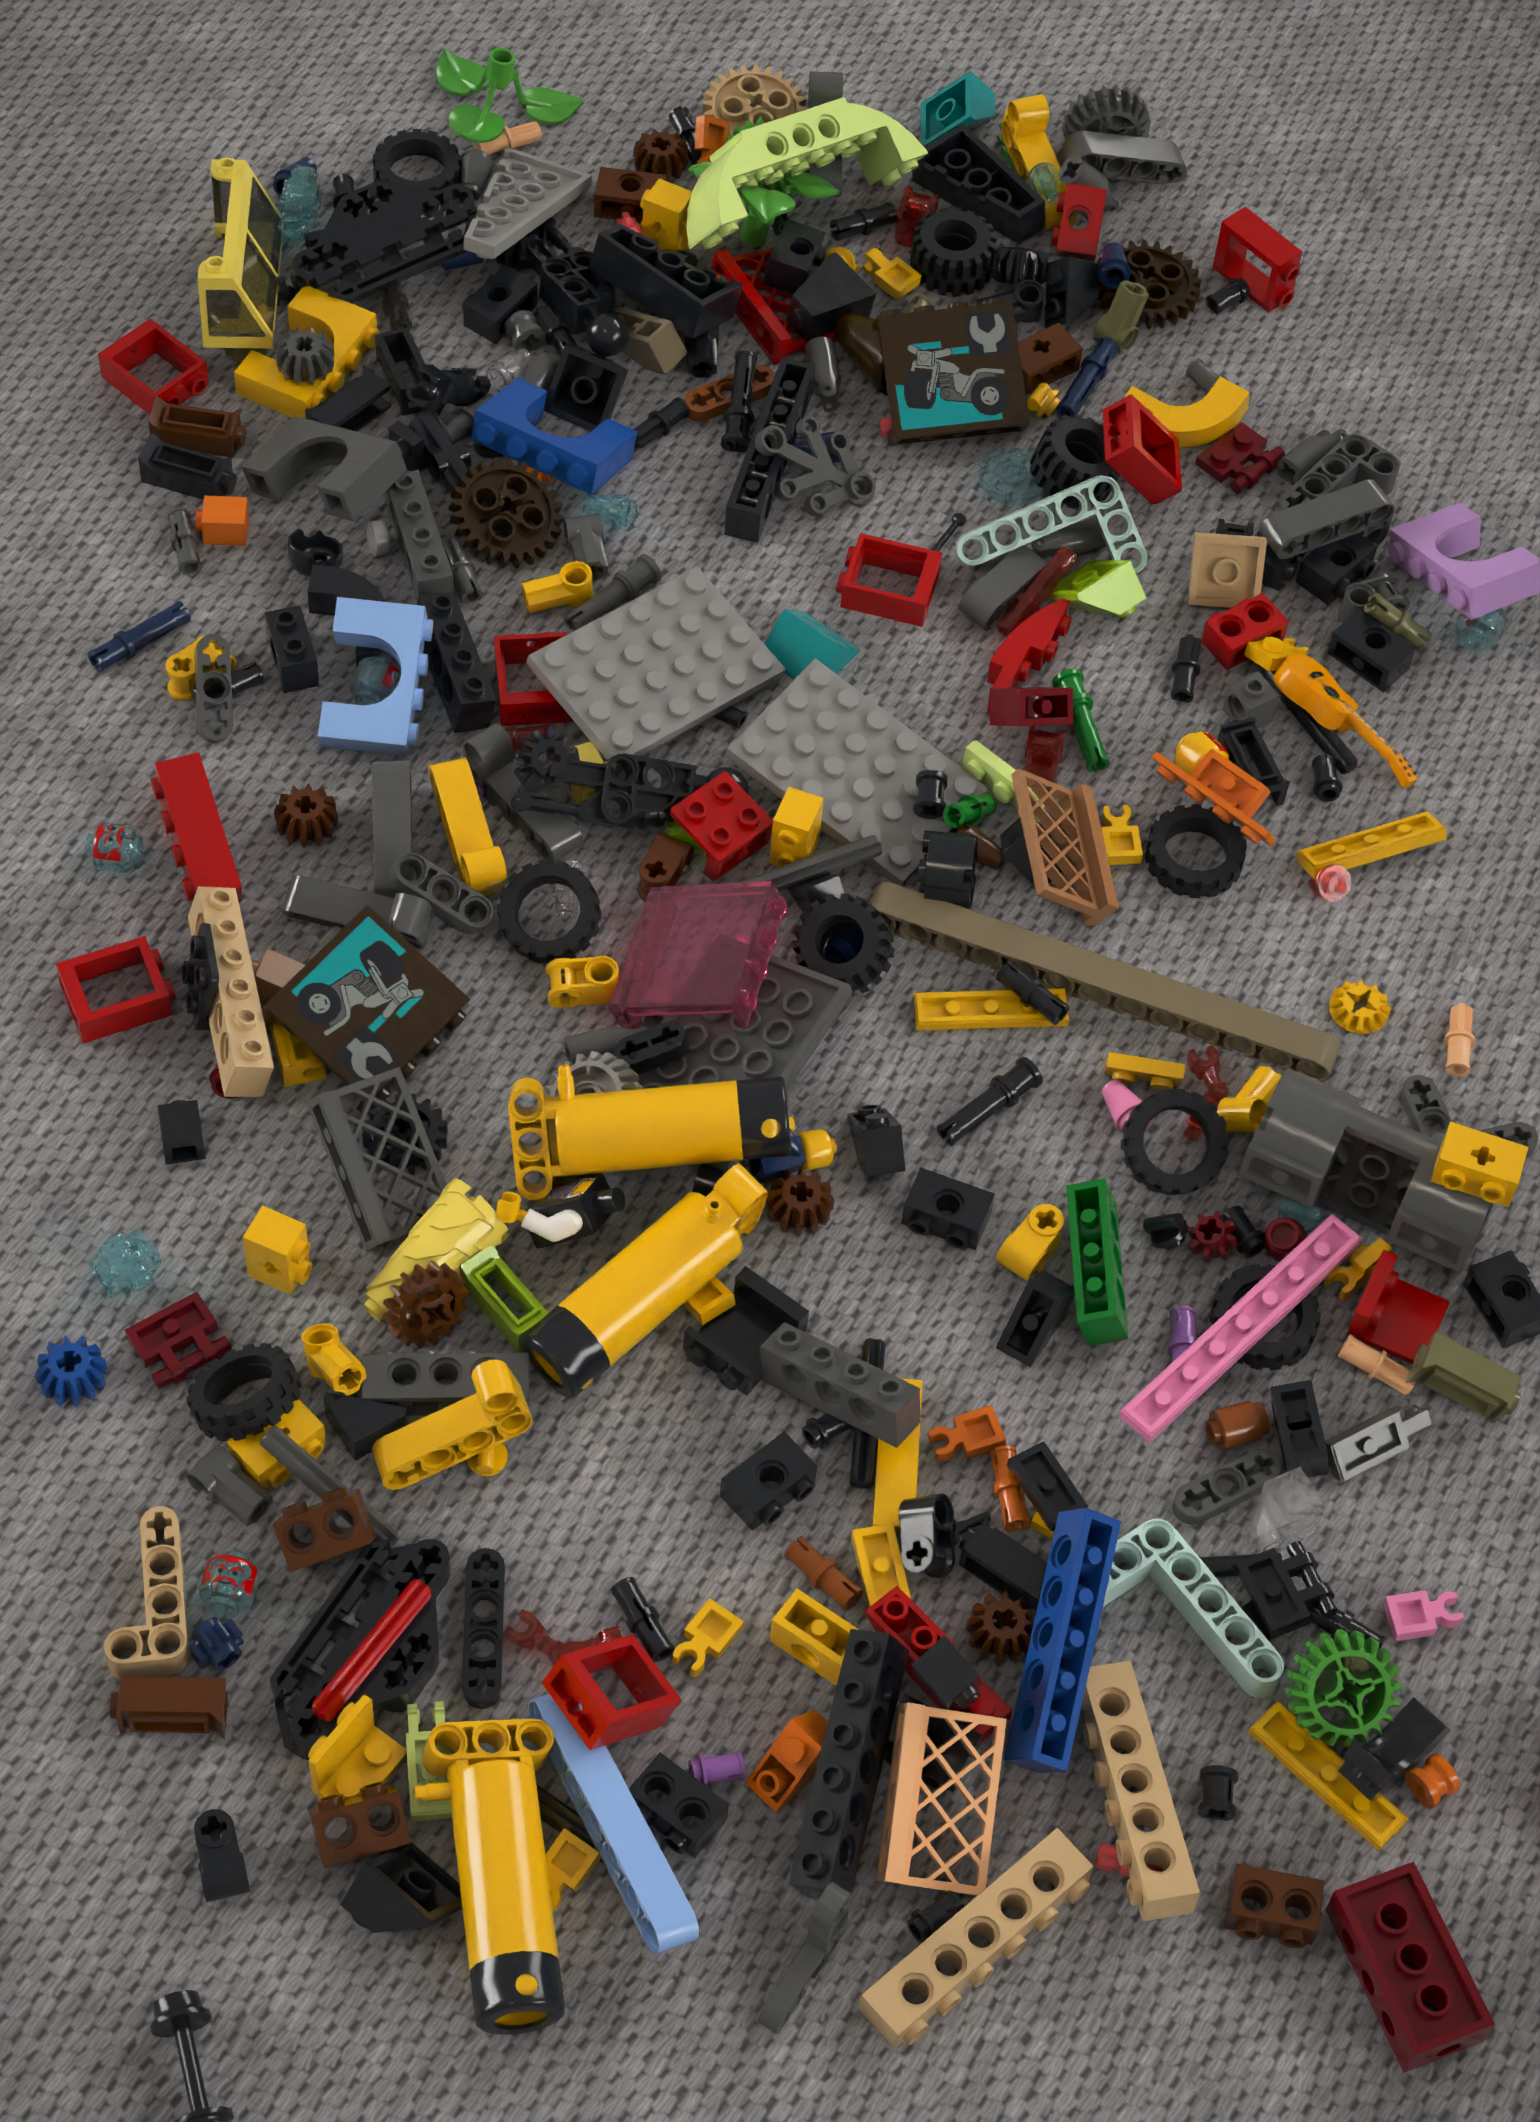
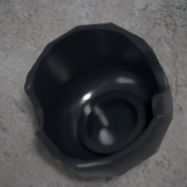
M297 529L288 536L289 560L294 569L301 575L311 577L313 564L340 567L343 563L342 544L336 538L325 536L321 530H318L315 535L307 537L302 529Z

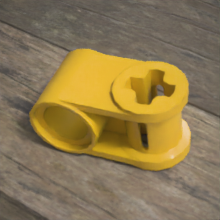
M204 636L199 637L180 652L171 655L165 663L166 673L170 677L167 685L168 693L176 700L186 701L192 699L191 690L196 687L194 650L197 643ZM209 643L207 649L202 651L203 654L210 656L211 666L209 669L203 668V673L209 671L222 672L223 668L215 669V658L222 654L221 650H216L214 643ZM230 654L231 671H233L236 665L235 657ZM208 679L205 681V683L212 681L214 679Z
M608 956L575 959L559 958L550 961L546 965L545 971L550 979L551 988L548 992L547 1000L549 1005L554 1008L606 1004L614 1001L619 995V968L617 963ZM562 969L565 970V974H561Z
M1041 1204L1033 1208L1020 1226L1006 1238L996 1255V1262L1028 1282L1035 1271L1040 1272L1043 1269L1047 1260L1061 1242V1230L1064 1226L1062 1211L1051 1204Z

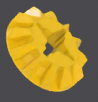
M1362 979L1357 983H1350L1346 980L1341 987L1334 989L1329 1001V1011L1333 1020L1343 1029L1356 1034H1369L1381 1029L1386 1024L1391 1010L1387 1002V994H1381L1378 991L1377 984L1369 986L1364 984ZM1366 998V1008L1362 1007L1353 1013L1354 1004Z

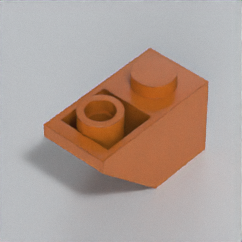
M816 1710L794 1717L788 1722L745 1782L775 1813L815 1777L828 1721Z

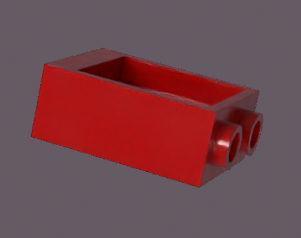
M1245 206L1222 221L1212 268L1228 281L1231 278H1243L1250 288V295L1248 297L1269 313L1279 306L1281 308L1287 306L1293 299L1296 278L1300 272L1299 265L1302 251ZM1247 249L1272 268L1270 278L1245 259Z
M151 318L98 353L101 377L149 415L151 414L156 395L168 404L181 405L192 396L201 394L209 385L207 362ZM155 353L182 373L156 392L129 373V371Z
M1132 394L1104 408L1105 461L1151 504H1158L1181 492L1179 439Z
M860 533L856 547L849 546L845 561V566L848 567L847 573L841 572L838 578L836 592L841 593L840 607L923 627L940 576L943 553ZM864 564L920 577L914 597L858 585Z
M567 632L494 636V661L501 726L574 722L548 690L508 693L505 669L506 664L526 663L528 655L566 636Z
M145 936L56 963L59 984L83 1044L172 1016L171 1001L176 1000L170 978L163 980L160 971L164 970L160 953L157 948L150 949ZM143 964L154 992L95 1011L90 1010L80 982L133 965Z
M633 1634L561 1655L541 1682L589 1750L659 1728L682 1701ZM612 1667L638 1704L616 1711L590 1674ZM579 1703L582 1705V1711L579 1708Z

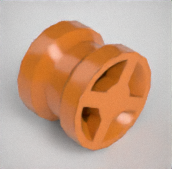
M1437 1753L1426 1758L1425 1764L1421 1768L1413 1767L1405 1774L1408 1788L1420 1803L1428 1809L1437 1806L1443 1795H1453L1460 1789V1781L1455 1770L1443 1756Z

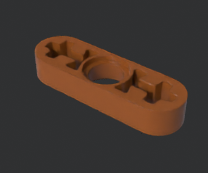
M763 365L755 366L754 379L758 381L753 383L751 403L768 396L775 377L774 372L769 367ZM734 374L688 392L685 396V402L690 410L688 418L693 421L704 422L724 414L727 408L730 407L731 398L723 397L721 393L726 390H732Z

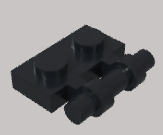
M1301 1541L1292 1542L1287 1546L1286 1549L1290 1558L1285 1560L1280 1559L1274 1547L1236 1562V1571L1272 1639L1311 1624V1615L1307 1608H1318L1324 1619H1329L1338 1613V1609L1333 1602L1335 1595L1328 1583L1321 1580L1316 1570L1318 1563L1311 1552H1306ZM1294 1576L1301 1577L1307 1588L1297 1591L1291 1578Z

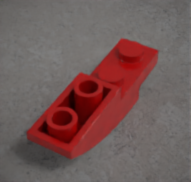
M1063 598L1047 605L1023 621L1008 635L990 661L987 682L993 684L992 688H1018L1016 686L1019 681L1024 683L1027 681L1031 669L1040 672L1046 661L1052 662L1059 647L1057 639L1059 636L1065 637L1072 622V617L1068 616L1069 600ZM989 694V701H988V707H987V713H989V714H990V694Z
M896 1586L866 1609L865 1615L876 1632L890 1633L909 1650L905 1667L906 1673L938 1708L945 1709L915 1675L912 1664L943 1636L953 1646L954 1642ZM981 1679L982 1685L978 1688L981 1694L980 1697L963 1712L1010 1720L1012 1718V1709ZM957 1707L953 1710L961 1712ZM958 1721L959 1723H961V1724L964 1725V1726H967V1725L969 1724V1723H966V1722H960V1721ZM978 1724L972 1730L981 1734V1743L994 1732V1727Z

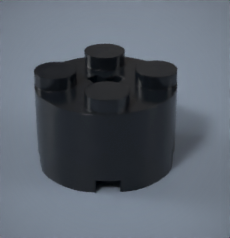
M924 831L922 853L928 854L924 855V860L920 859L918 882H923L919 885V892L924 893L925 899L946 901L970 909L973 903L976 882L975 865L978 860V836Z

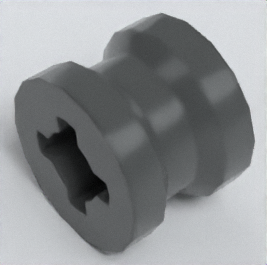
M528 310L512 314L504 324L505 333L509 339H512L513 347L520 354L537 350L545 342L546 335L543 329L537 325L536 317Z

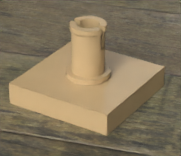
M1195 532L1187 596L1188 605L1233 608L1243 599H1251L1261 594L1267 546L1266 537Z

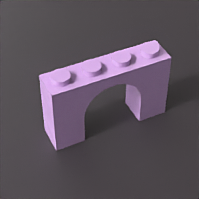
M1460 502L1390 529L1388 553L1391 560L1471 620L1540 593V559L1522 546L1482 561L1451 559L1480 547V516Z

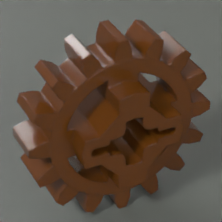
M434 1261L428 1263L426 1270L419 1264L414 1265V1274L411 1276L404 1272L400 1274L403 1281L400 1286L391 1285L389 1289L394 1293L393 1298L385 1299L383 1302L389 1309V1311L382 1315L383 1319L389 1324L387 1329L405 1346L409 1347L414 1343L419 1349L424 1347L426 1340H429L433 1345H437L438 1336L442 1333L447 1337L451 1336L452 1333L449 1327L452 1324L461 1325L462 1320L458 1317V1314L461 1311L468 1310L469 1307L462 1300L470 1295L469 1291L463 1286L465 1280L446 1263L439 1267Z

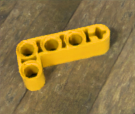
M1038 94L1009 101L1002 120L1001 132L1017 175L1045 200V228L1043 231L1053 230L1054 225L1061 226L1063 213L1056 212L1059 192L1066 193L1067 185L1060 180V166L1045 132L1050 117L1049 106L1045 96ZM1077 214L1071 216L1068 220L1070 225L1076 224Z
M463 757L429 765L428 771L432 790L459 880L485 897L500 893L503 886L505 887L506 865L500 847L493 845L467 758Z
M488 1360L479 1364L471 1374L477 1393L381 1437L373 1444L372 1452L384 1487L392 1490L408 1487L471 1458L484 1450L512 1439L531 1427L533 1420L523 1391L505 1362L501 1360Z

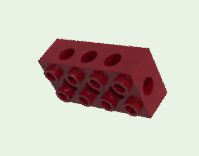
M1414 1861L1335 1890L1325 1911L1403 2072L1405 2073L1483 2043L1495 2023ZM1383 1922L1392 1925L1395 1929L1387 1927ZM1403 1962L1410 1964L1415 1970L1407 1968ZM1423 2003L1432 2006L1435 2011L1427 2009Z

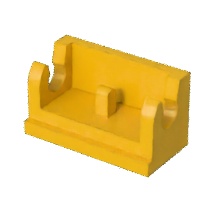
M276 1022L270 1030L284 1087L327 1079L324 1064L279 1022Z

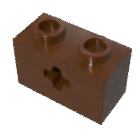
M1056 323L1046 329H1040L1035 334L1018 342L1026 395L1034 392L1040 383H1047L1049 385L1078 371L1080 368L1083 348L1060 323Z

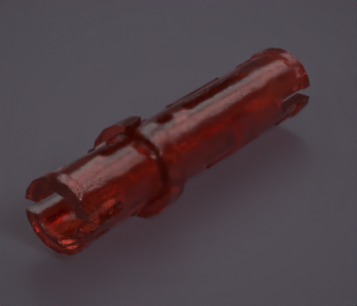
M1064 546L1059 547L1056 554L1023 594H1018L1013 600L1014 606L1001 622L996 625L1000 633L1008 637L1023 621L1040 610L1041 604L1078 561L1073 551Z

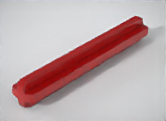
M414 1579L409 1583L314 1700L312 1711L317 1717L326 1722L332 1721L431 1598V1589L428 1585L419 1579Z

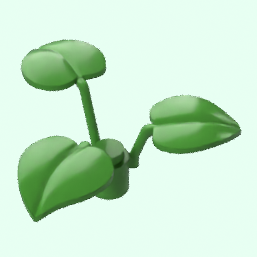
M495 48L490 51L486 69L471 60L454 55L447 49L443 50L437 63V82L443 90L450 94L465 96L471 91L479 93L480 90L485 89L490 84L483 110L475 105L463 104L453 108L449 114L448 122L451 129L458 136H462L471 142H491L502 134L504 119L500 115L489 111L495 89L506 88L512 80L520 104L527 105L526 114L531 119L543 124L556 125L565 122L580 108L583 99L543 87L527 88L523 93L519 80V70L514 69L515 54L506 48Z
M711 161L695 164L688 168V172H693L699 178L711 164ZM806 172L796 176H792L791 173L786 174L784 182L788 185L783 192L767 190L757 186H743L740 188V198L748 216L743 220L740 240L748 245L764 246L769 226L774 225L775 217L788 213L795 208V201L788 196L790 193L796 192L800 196L807 198H825L838 195L840 190L823 178Z

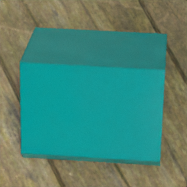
M790 609L783 610L764 643L786 669L785 674L792 679H795L815 658L834 673H837L860 653L859 648L807 612Z

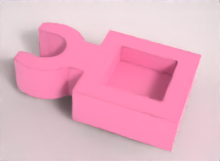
M1426 1590L1386 1596L1383 1606L1394 1642L1435 1636L1438 1629L1437 1623L1446 1628L1459 1626L1464 1618L1463 1613L1450 1614L1444 1608V1606L1455 1604L1458 1598L1457 1593L1444 1592L1435 1601H1429Z

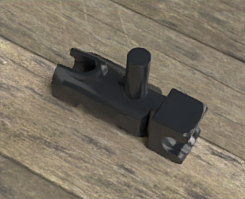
M422 364L416 369L417 373L422 374L421 381L416 386L409 387L405 394L418 406L431 412H436L440 416L446 404L454 406L474 404L489 392L491 383L487 376H477L474 381L472 377L475 376L478 370L476 368L439 370L433 364Z

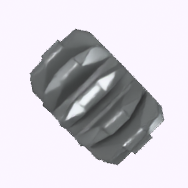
M298 327L295 334L285 332L283 340L277 341L275 358L278 371L282 372L285 381L294 379L297 385H300L303 381H308L313 386L315 379L325 381L327 373L333 372L335 355L332 341H328L325 332L316 334L313 327L308 331H301Z

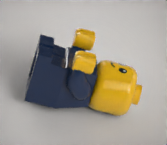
M791 1116L789 1117L790 1155L748 1160L752 1176L760 1184L774 1181V1178L781 1179L786 1170L794 1173L802 1167L804 1170L809 1171L830 1166L834 1154L837 1152L835 1140L830 1138L824 1129L804 1131L795 1136L793 1134L795 1121Z

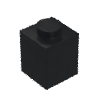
M176 1100L169 1104L157 1105L166 1165L206 1159L197 1100Z

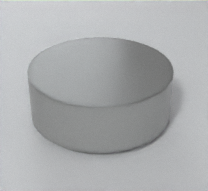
M382 520L368 522L366 530L367 541L373 557L388 555L390 539L386 524Z

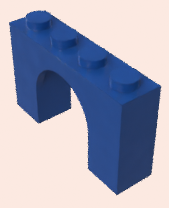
M516 378L476 410L471 436L472 441L520 463L526 462L527 466L538 469L542 473L591 495L622 470L633 456L637 431L608 418L590 433L572 438L550 435L534 427L543 417L547 391L520 378Z

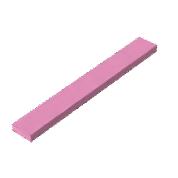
M1331 1214L1120 1411L1119 1418L1150 1444L1361 1245L1363 1238L1335 1215Z

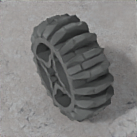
M1117 84L1111 89H1107L1103 85L1101 90L1094 91L1090 88L1088 95L1078 94L1077 102H1070L1069 110L1064 112L1062 131L1065 141L1071 134L1077 131L1148 138L1151 119L1147 104L1142 100L1138 92L1132 93L1129 87L1120 90Z

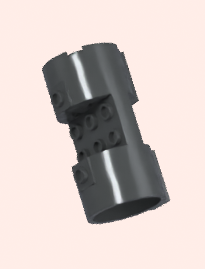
M1287 1068L1279 1080L1267 1104L1268 1108L1259 1128L1256 1129L1252 1141L1247 1148L1238 1176L1311 1208H1315L1317 1204L1388 1235L1386 1238L1388 1242L1462 1273L1494 1203H1489L1482 1198L1458 1190H1450L1442 1185L1430 1182L1444 1134L1435 1131L1433 1136L1429 1137L1362 1108V1099Z

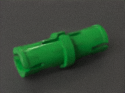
M986 792L978 796H963L957 803H952L950 806L945 807L943 818L947 825L954 828L963 824H976L984 816H990L989 814L995 813L997 802L992 794Z

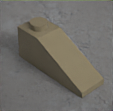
M614 305L611 313L622 318L629 331V341L622 353L642 367L665 375L673 370L678 362L687 354L672 321Z

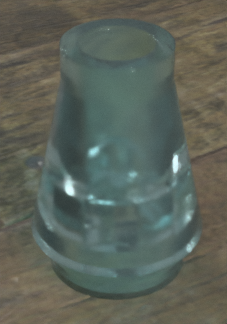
M587 494L583 500L582 511L586 515L600 514L601 521L618 529H622L623 526L630 528L636 519L637 502L634 499H630L627 494Z

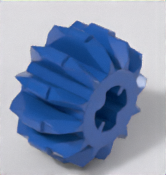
M65 1335L60 1346L49 1342L47 1346L48 1354H38L37 1363L39 1368L35 1372L37 1383L42 1385V1394L46 1399L54 1396L56 1403L60 1407L67 1401L68 1397L72 1399V1403L77 1408L80 1404V1396L82 1395L94 1401L96 1396L94 1388H104L106 1382L103 1374L107 1371L106 1360L101 1357L100 1348L96 1344L88 1346L87 1340L83 1336L75 1343H71L70 1339ZM75 1369L73 1372H68L67 1370Z

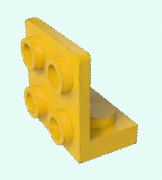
M363 1695L356 1704L353 1702L349 1703L340 1713L337 1719V1727L328 1737L325 1735L321 1736L310 1749L308 1757L310 1758L309 1769L312 1791L320 1798L334 1794H342L343 1799L360 1795V1788L381 1781L387 1783L407 1759V1749L374 1726L372 1699L368 1696Z

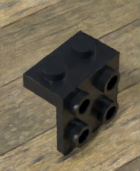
M201 923L198 934L191 937L189 961H184L182 965L183 984H188L189 989L186 1008L188 1014H193L195 1030L211 1031L208 1013L219 983V972L210 923Z

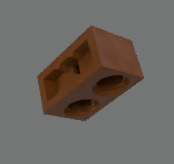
M340 1487L321 1495L323 1500L321 1503L307 1507L306 1502L301 1501L281 1510L283 1516L273 1523V1527L290 1572L371 1544L376 1538V1533L359 1489L347 1493L345 1487ZM341 1509L349 1512L353 1518V1527L343 1529L337 1526L333 1519L334 1511ZM296 1524H305L310 1527L313 1532V1541L310 1543L300 1542L294 1535V1526Z
M385 1781L368 1784L360 1788V1795L343 1799L342 1794L330 1795L317 1800L318 1807L308 1809L320 1859L324 1868L412 1843L399 1791L394 1785L387 1787ZM378 1805H387L391 1808L392 1812L390 1820L383 1826H373L369 1823V1814ZM342 1817L348 1820V1830L341 1838L332 1839L325 1835L326 1825L331 1819Z
M1236 1864L1230 1878L1224 1928L1235 1930V1934L1244 1939L1255 1940L1261 1938V1936L1278 1938L1279 1943L1286 1947L1302 1948L1306 1944L1312 1945L1319 1932L1324 1880ZM1253 1899L1260 1905L1262 1910L1250 1911L1243 1905L1241 1900ZM1285 1908H1298L1303 1912L1305 1919H1293L1288 1915Z

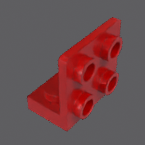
M727 772L719 774L673 806L670 811V815L707 853L703 873L712 882H715L767 845L772 833L773 820Z
M1383 1249L1354 1312L1346 1335L1349 1336L1351 1334L1354 1338L1381 1351L1384 1350L1390 1355L1413 1364L1419 1346L1421 1344L1428 1346L1432 1334L1438 1331L1449 1306V1301L1398 1279L1400 1273L1393 1271L1398 1255Z

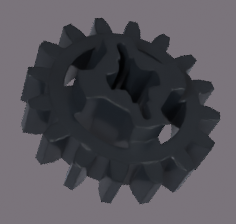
M411 1094L436 1159L440 1161L441 1149L447 1148V1121L442 1120V1110L440 1108L431 1111L430 1099L427 1098L420 1104L417 1103L416 1094ZM381 1099L382 1101L390 1104L386 1099ZM401 1104L400 1110L405 1112L403 1105ZM370 1108L368 1111L369 1120L364 1122L383 1131L390 1113L382 1109ZM396 1116L389 1134L409 1143L413 1133L409 1122ZM363 1130V1148H367V1154L373 1156L380 1138ZM386 1141L379 1160L398 1168L405 1150ZM416 1141L415 1147L419 1148V1145ZM411 1153L406 1165L408 1173L414 1175L415 1166L418 1165L427 1171L428 1168L424 1159Z

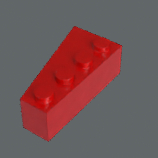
M197 752L155 763L156 777L150 778V783L155 800L160 801L163 810L160 813L166 834L171 833L175 844L171 846L175 865L177 868L182 867L186 879H182V886L187 902L194 900L198 886L236 888L238 901L242 900V886L200 753Z

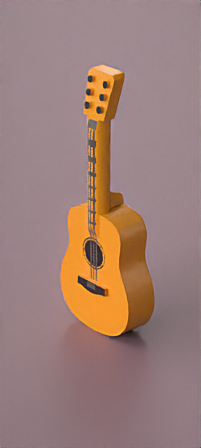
M1292 654L1286 658L1273 675L1274 683L1283 694L1310 713L1326 729H1338L1342 733L1354 729L1374 750L1389 762V766L1403 788L1410 787L1418 779L1416 772L1407 763V759L1402 754L1400 755L1389 742L1356 712L1358 709L1357 703L1340 688L1333 676L1319 662L1303 654Z

